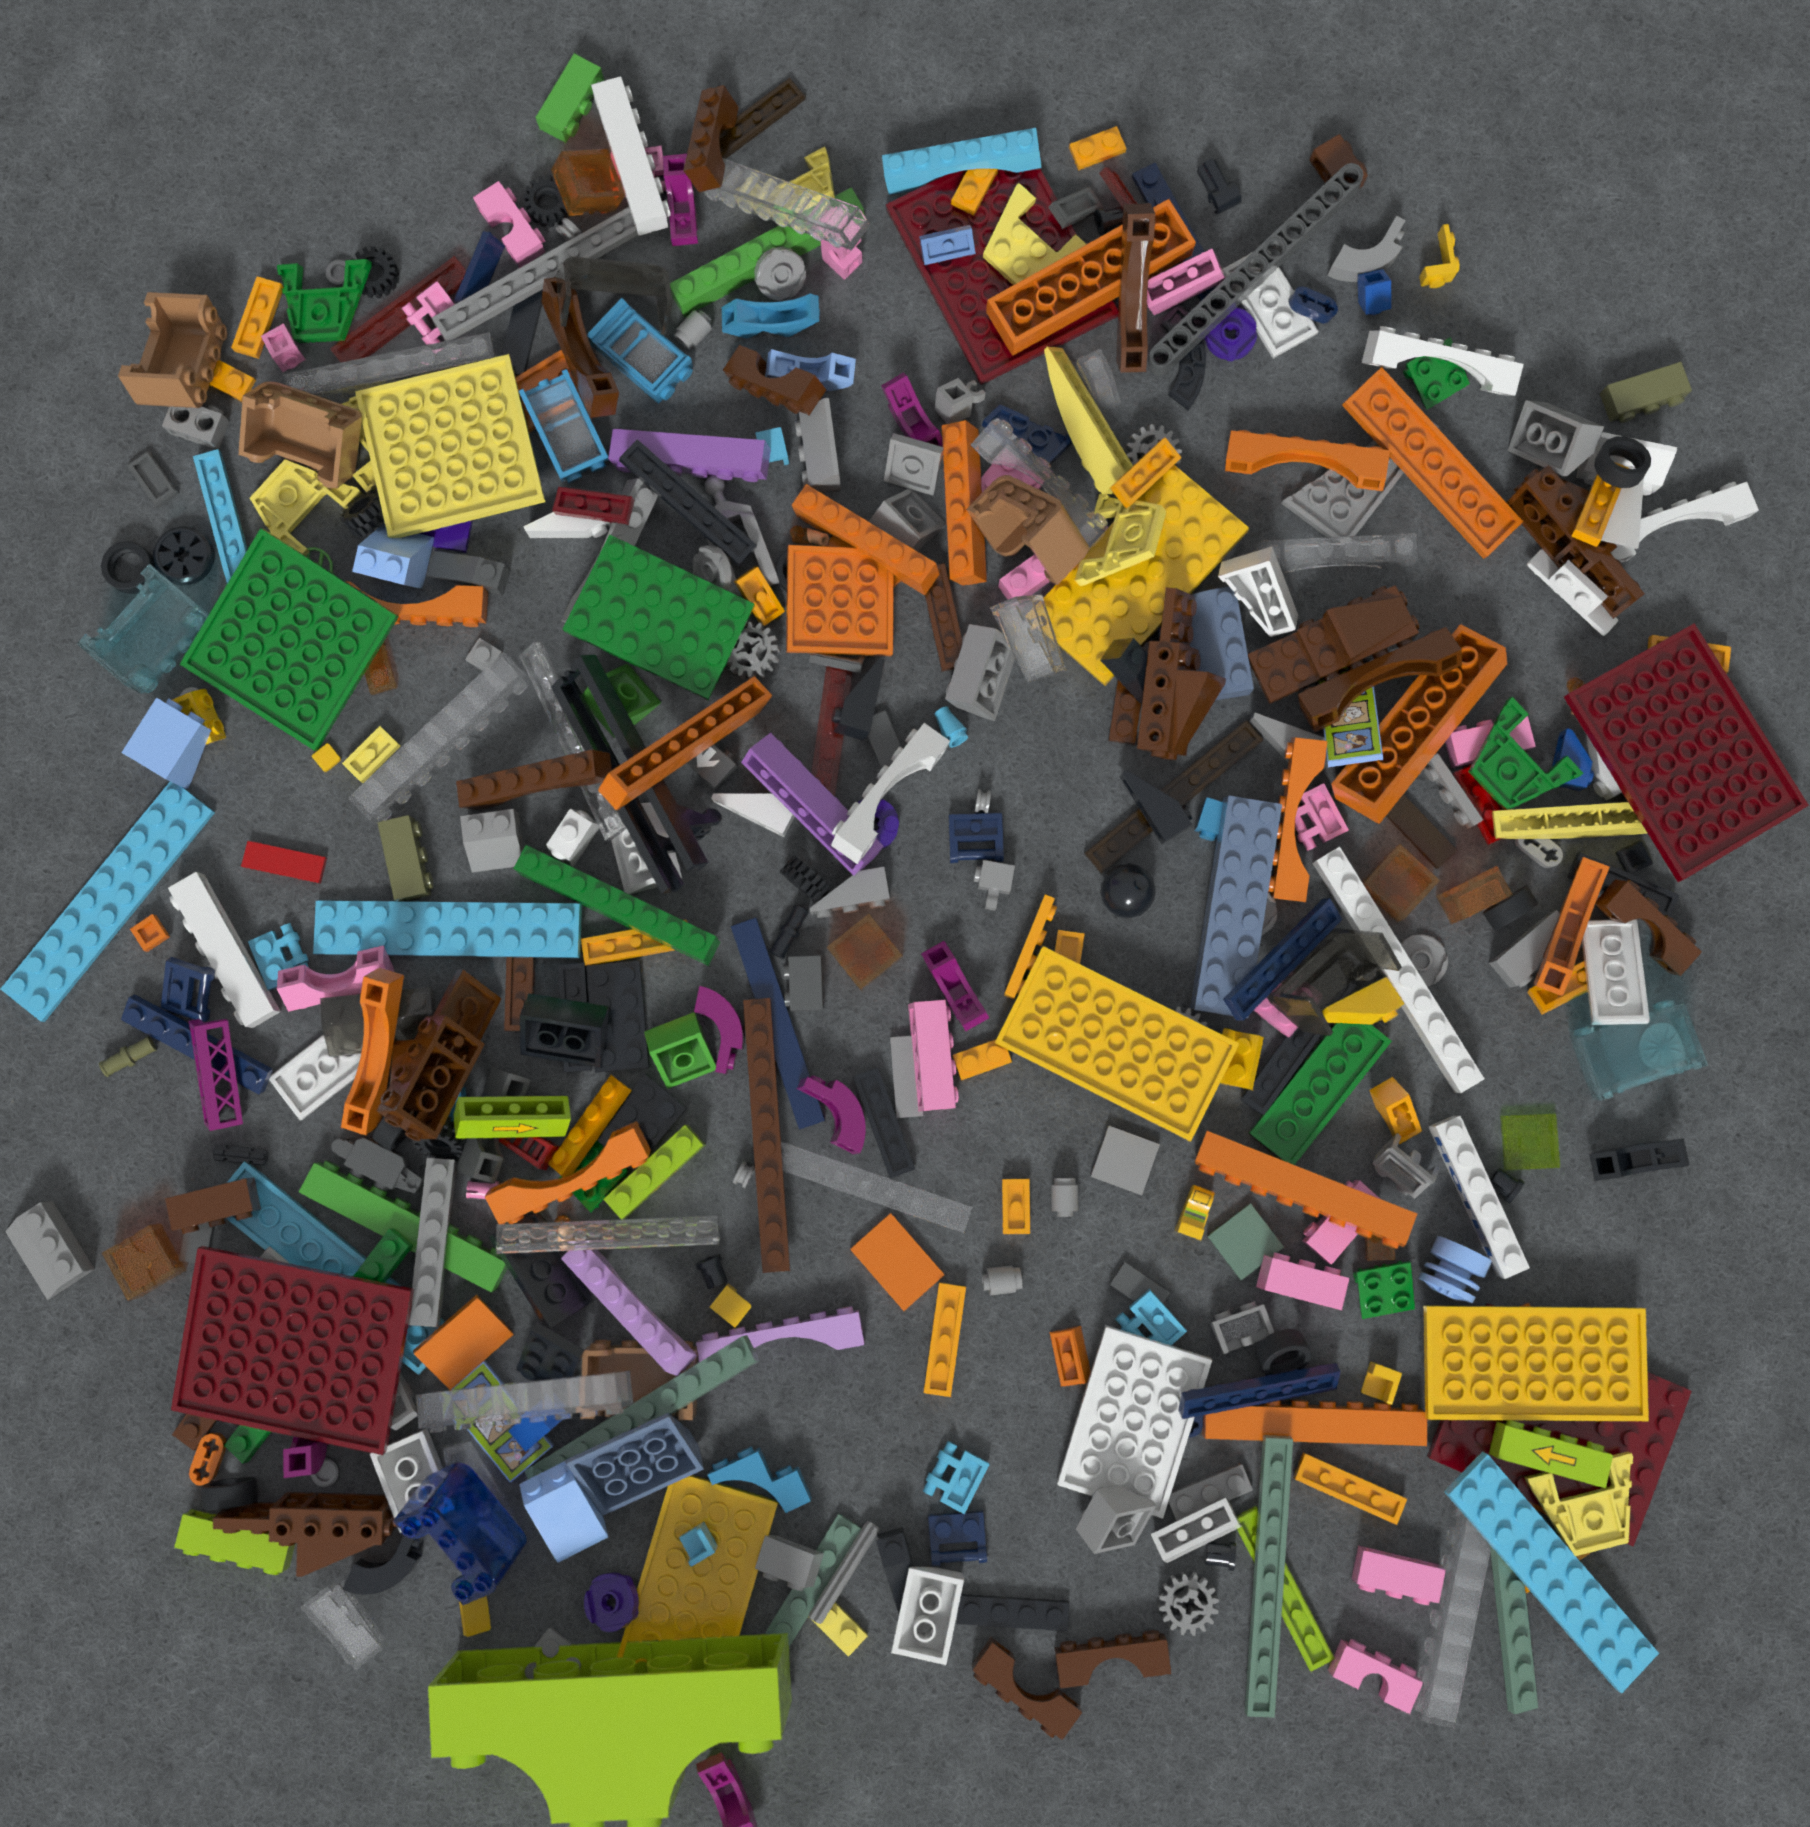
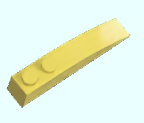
M1047 347L1044 352L1055 399L1067 432L1082 459L1081 463L1094 479V485L1102 494H1114L1109 487L1133 465L1063 348Z
M1628 802L1492 812L1495 838L1564 839L1647 834Z

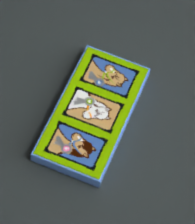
M1374 686L1363 692L1349 705L1339 722L1324 728L1325 741H1328L1326 749L1328 767L1383 760Z
M486 1360L441 1397L510 1483L554 1446L545 1435L525 1452L510 1435L508 1430L528 1412Z

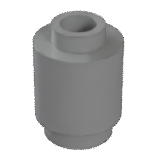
M693 310L676 328L677 332L674 334V337L682 346L690 350L692 346L696 347L712 330L710 325L712 320L702 310L699 312Z
M1054 1178V1185H1051V1211H1057V1217H1073V1211H1079L1078 1185H1076L1075 1178Z
M1012 1265L986 1268V1274L981 1276L983 1290H988L990 1296L1016 1293L1017 1289H1022L1020 1267L1013 1268Z

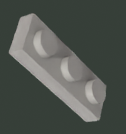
M1438 753L1434 755L1425 766L1426 768H1424L1426 776L1430 781H1435L1440 787L1439 794L1442 800L1447 804L1450 803L1456 811L1454 816L1461 826L1465 825L1467 829L1475 826L1483 820L1440 755Z
M1242 1463L1172 1491L1168 1503L1175 1520L1179 1521L1224 1498L1231 1500L1253 1491L1245 1469Z

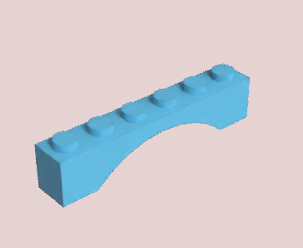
M1036 128L882 155L884 177L889 195L914 191L923 184L938 177L964 170L1000 169L1022 172L1042 168Z

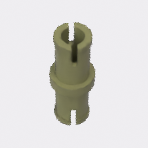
M147 1036L145 1039L129 1047L124 1046L120 1048V1052L98 1064L102 1073L109 1077L111 1074L127 1066L132 1067L136 1065V1061L157 1051V1048L151 1037Z

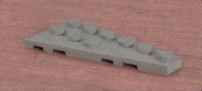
M1375 441L1366 446L1368 448L1373 446L1380 447ZM1389 457L1383 491L1356 488L1346 478L1330 469L1312 483L1310 482L1292 496L1290 495L1284 499L1281 504L1345 550L1404 472Z

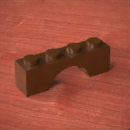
M724 85L701 91L683 170L698 192L720 188L723 182L726 166L720 151V130L735 127L739 109Z
M742 345L738 346L723 369L729 378L728 382L730 385L740 391L746 389L757 398L763 396L776 406L782 404L795 414L801 412L810 416L826 391V388L816 375L795 367L784 376L778 378L765 377L767 363L757 351Z
M1615 879L1596 900L1595 905L1615 922L1625 924L1634 919L1640 918L1650 928L1653 937V945L1649 956L1668 973L1682 976L1702 952L1695 946L1696 940L1689 934L1682 933L1676 928L1678 923L1668 915H1663L1658 910L1659 905L1648 897L1645 898L1640 893L1641 888L1631 880Z
M1148 1630L1142 1633L1143 1636L1133 1638L1131 1634H1119L1115 1636V1640L1104 1641L1102 1637H1094L1088 1639L1086 1644L1077 1645L1076 1641L1061 1642L1060 1647L1054 1648L1060 1688L1088 1685L1094 1669L1103 1661L1112 1658L1130 1661L1140 1670L1144 1678L1171 1674L1167 1639L1164 1633L1159 1634L1158 1630Z
M991 1637L972 1663V1671L975 1672L973 1676L981 1684L986 1686L989 1683L997 1689L995 1693L1006 1703L1012 1701L1019 1706L1018 1711L1030 1721L1034 1718L1041 1723L1040 1728L1048 1736L1054 1738L1056 1735L1063 1740L1082 1714L1081 1706L1060 1689L1044 1695H1034L1024 1691L1013 1677L1014 1654Z

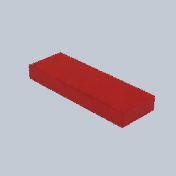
M1469 765L1454 772L1452 775L1483 820L1477 825L1487 845L1501 839L1495 838L1492 816L1493 811H1500L1501 808L1468 772L1471 767Z
M247 841L241 867L321 884L327 858Z

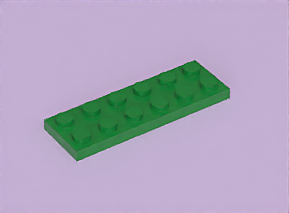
M1335 1023L1282 1089L1265 1115L1260 1117L1248 1134L1279 1159L1295 1165L1392 1041L1371 1024Z

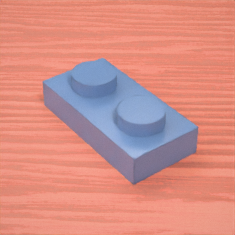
M970 225L919 236L925 265L975 254L973 233Z

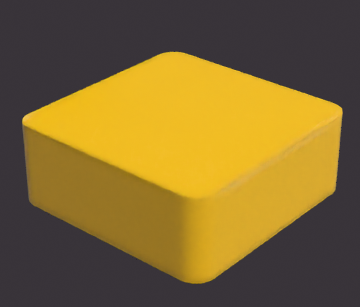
M328 743L312 755V758L324 772L329 771L341 761V757Z

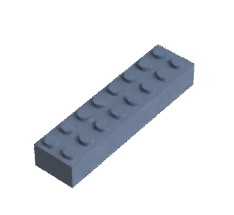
M1235 796L1223 798L1220 828L1216 840L1190 1008L1193 1010L1233 1016L1223 998L1257 965L1282 804Z

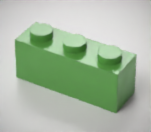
M574 53L535 117L539 129L565 143L570 136L574 137L579 129L581 117L583 115L586 116L592 107L594 95L591 85L605 81L601 67Z

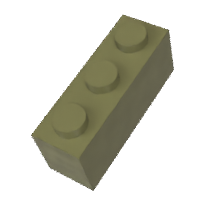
M1678 362L1609 384L1600 392V396L1610 422L1619 420L1620 423H1624L1635 418L1637 413L1644 412V415H1649L1658 411L1662 405L1668 404L1669 407H1674L1685 401L1684 398L1692 391L1682 362Z
M407 815L377 822L394 900L406 902L431 896L430 888L434 887L431 873H426L424 863L428 862V855L425 847L420 846L419 837L423 834L419 821H415L413 817Z

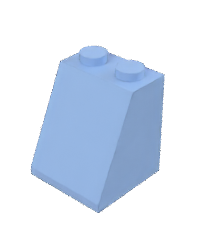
M382 524L358 545L352 572L422 589L434 537L418 533L402 538H389L386 526Z
M156 698L121 753L164 779L188 789L211 729L202 725L205 720L190 712L187 716L180 712L183 707L168 698L165 703Z
M566 1461L519 1484L524 1507L558 1563L608 1538L603 1515L570 1471Z

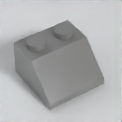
M907 489L884 500L869 520L871 524L917 552L947 525L912 489Z
M509 809L460 816L463 844L472 873L515 866L523 851L520 817L517 811Z
M1118 1485L1100 1487L1093 1493L1087 1509L1081 1515V1520L1076 1530L1094 1554L1133 1546L1136 1544L1157 1505L1154 1501Z

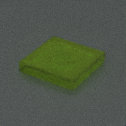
M1556 1113L1500 1116L1504 1170L1560 1168Z

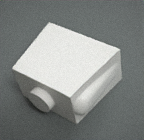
M569 809L546 844L550 854L559 861L574 867L601 824L582 810Z

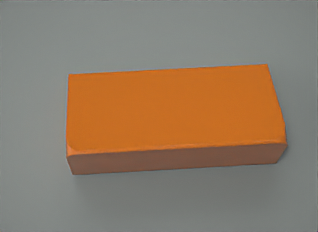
M1081 1326L1049 1332L1061 1387L1087 1383L1091 1370Z

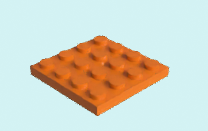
M788 545L786 653L892 656L893 573L857 548Z

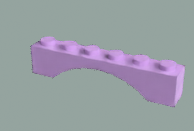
M579 1239L561 1258L666 1372L678 1376L697 1357V1354L680 1336L660 1320L633 1293L614 1270L610 1262L592 1244Z
M848 1306L836 1309L837 1314L826 1316V1311L809 1314L810 1319L799 1321V1316L785 1318L783 1319V1324L772 1326V1321L756 1324L755 1330L746 1331L745 1326L729 1329V1334L719 1336L718 1332L702 1334V1340L696 1342L699 1362L744 1335H748L754 1348L768 1341L788 1337L813 1339L825 1343L836 1350L861 1346L865 1344L859 1310L853 1311V1307Z

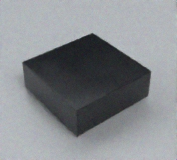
M1641 840L1615 852L1625 872L1630 874L1653 864Z

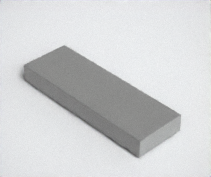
M890 1037L896 1118L923 1116V1111L918 1112L912 1037Z

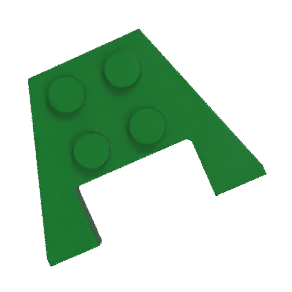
M367 259L345 260L343 287L302 290L303 267L298 263L277 265V271L282 278L284 286L282 293L286 295L289 307L286 310L293 340L298 343L345 341L372 263Z
M1513 697L1506 700L1468 771L1504 810H1510L1584 774L1568 756H1563L1545 773L1510 736V732L1529 714Z

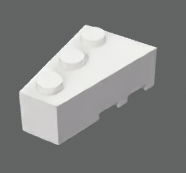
M1273 547L1221 562L1218 577L1230 586L1234 591L1235 597L1239 601L1242 600L1250 610L1253 618L1270 637L1296 630L1298 613Z

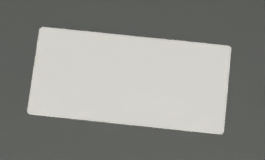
M1626 466L1629 469H1635V467ZM1644 478L1634 487L1621 488L1601 541L1636 549L1639 548Z

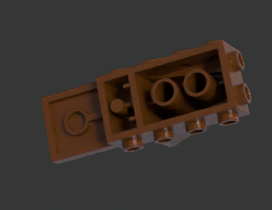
M1549 465L1541 471L1537 468L1534 469L1514 489L1515 494L1506 503L1523 520L1521 524L1559 569L1569 560L1608 596L1601 605L1613 619L1645 594L1640 589L1638 582L1630 577L1624 570L1621 562L1611 554L1618 547L1616 544L1600 541L1598 546L1595 547L1572 537L1589 494L1588 490L1561 479ZM1524 500H1527V501H1529V503H1527L1526 505H1524V502H1523V501H1524ZM1542 520L1546 523L1544 525H1541L1540 521ZM1557 541H1561L1563 543V547H1560L1557 544Z
M1396 585L1388 589L1386 586H1382L1371 593L1372 596L1364 600L1362 597H1358L1348 602L1347 606L1330 608L1323 614L1322 619L1315 622L1313 619L1307 620L1298 626L1299 629L1296 633L1249 653V663L1268 703H1273L1312 684L1326 682L1339 676L1340 673L1359 667L1373 658L1376 659L1395 648L1402 647L1404 644L1414 642L1413 640L1419 633V623L1414 615L1409 614L1406 607L1408 603L1404 593L1398 591Z
M1166 587L1160 642L1149 641L1137 749L1151 752V756L1161 757V759L1177 760V755L1187 756L1188 744L1223 689L1226 678L1210 672L1196 671L1201 663V658L1198 654L1199 650L1189 646L1194 636L1192 619L1197 610L1195 596L1180 589ZM1161 679H1163V687L1159 685ZM1156 709H1160L1159 714H1157ZM1153 736H1157L1156 741L1153 740Z
M463 969L456 971L434 1015L426 1016L418 1027L419 1032L415 1039L395 1041L393 1045L390 1087L382 1095L381 1104L377 1112L385 1117L384 1120L388 1124L401 1127L406 1131L405 1135L415 1141L437 1139L485 1045L480 1040L502 999Z
M286 1492L277 1502H254L245 1506L223 1509L213 1518V1529L223 1530V1533L231 1534L237 1533L240 1530H251L252 1534H264L269 1531V1542H278L280 1546H292L297 1543L296 1577H303L374 1545H382L391 1536L394 1529L398 1527L385 1494Z

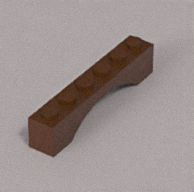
M1151 203L1124 204L1116 352V362L1120 373L1146 372L1147 289L1155 229V211Z
M570 277L545 278L541 302L590 418L615 415L619 390L611 372L606 371L601 366L590 346L580 312L578 296Z
M1447 627L1438 631H1432L1425 637L1404 644L1392 652L1315 687L1307 688L1298 694L1300 710L1313 731L1317 732L1339 722L1345 710L1358 696L1379 683L1408 675L1440 676L1462 666V649Z
M592 749L456 781L459 808L481 810L499 806L506 801L531 793L601 783L608 773L612 771L610 753Z

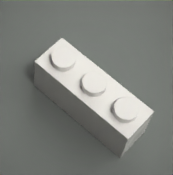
M1224 1498L1152 1533L1151 1536L1162 1560L1168 1563L1242 1526L1229 1500Z

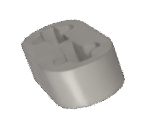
M1515 839L1516 846L1544 868L1557 866L1563 858L1561 848L1550 839H1531L1537 846L1532 843L1525 845L1523 843L1525 839ZM1540 848L1546 852L1553 850L1552 856L1555 860L1546 861V854Z

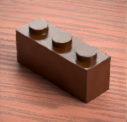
M245 1178L165 1198L171 1230H182V1234L199 1231V1225L209 1223V1228L226 1224V1218L234 1216L236 1221L253 1217L252 1212L261 1210L255 1178Z

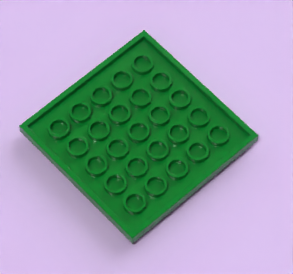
M260 528L180 662V665L307 747L318 751L399 616L273 534Z

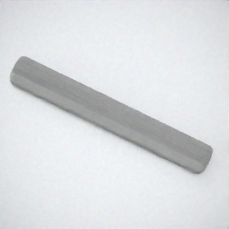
M867 1521L810 1611L809 1617L816 1623H823L878 1534L879 1527L872 1522Z

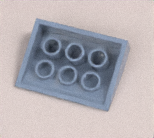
M1224 587L1192 594L1195 596L1197 610L1192 619L1194 636L1189 646L1199 650L1198 654L1200 655L1201 663L1196 671L1210 672L1226 678V683L1216 700L1249 695L1254 687L1239 603L1234 595V591L1230 587ZM1161 626L1158 629L1159 641L1161 634Z
M669 1413L565 1460L570 1471L602 1515L608 1514L704 1470L698 1443L688 1428Z

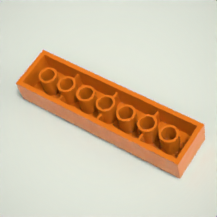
M1169 199L1153 207L1155 211V229L1148 280L1192 256L1196 241ZM1123 224L987 300L986 313L1012 356L1119 297Z
M1460 624L1452 636L1462 649V666L1440 676L1419 675L1379 724L1383 760L1346 765L1331 784L1335 799L1380 824L1507 665L1506 647Z

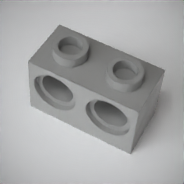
M208 406V408L169 407L162 427L172 435L213 449H219L230 422L223 415L224 412L213 406ZM189 414L188 419L181 422L182 417ZM214 422L212 428L205 430L207 424Z

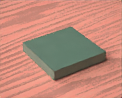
M1251 1203L1207 1235L1240 1280H1243L1262 1265L1264 1255L1272 1257L1274 1252L1277 1253L1284 1248Z

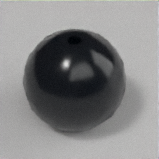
M1128 863L1115 866L1108 871L1101 883L1100 894L1104 905L1111 913L1117 917L1127 919L1141 916L1151 907L1155 899L1156 887L1153 878L1147 870L1139 865Z

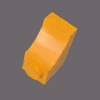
M1393 1077L1369 1090L1374 1105L1385 1120L1392 1136H1395L1397 1133L1401 1136L1399 1145L1422 1132L1410 1095Z

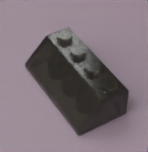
M431 987L402 990L394 1043L399 1040H414L419 1032L418 1027L426 1016L434 1015L436 1011L435 992ZM361 994L320 998L321 1024L329 1057L361 1054L364 1038V1017L360 1005Z

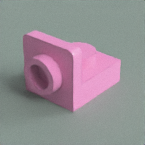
M284 323L261 336L271 357L282 372L295 368L305 360Z

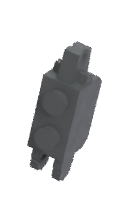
M336 1138L334 1142H331L332 1152L346 1159L344 1165L351 1168L349 1173L361 1179H364L366 1176L374 1180L373 1185L379 1189L388 1191L389 1188H399L417 1193L424 1181L423 1177L409 1168L410 1161L407 1156L395 1150H387L372 1138H362L356 1140V1142L346 1138Z

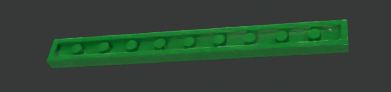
M389 1229L353 1277L386 1283L413 1245L398 1231ZM239 1425L224 1446L242 1464L248 1463L270 1435L271 1431Z

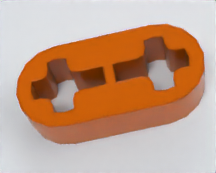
M218 1432L209 1433L200 1440L189 1470L190 1479L194 1484L202 1486L215 1479L226 1451L224 1445L227 1441L222 1434ZM216 1439L215 1444L219 1446V1449L213 1450L211 1455L208 1456L210 1446L207 1445V1442ZM207 1461L206 1471L209 1472V1476L201 1479V1473L197 1469L203 1467Z

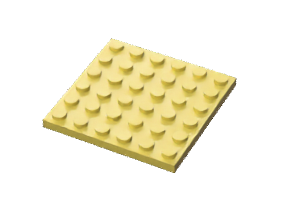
M509 354L355 391L359 411L362 413L363 429L389 538H402L545 502Z

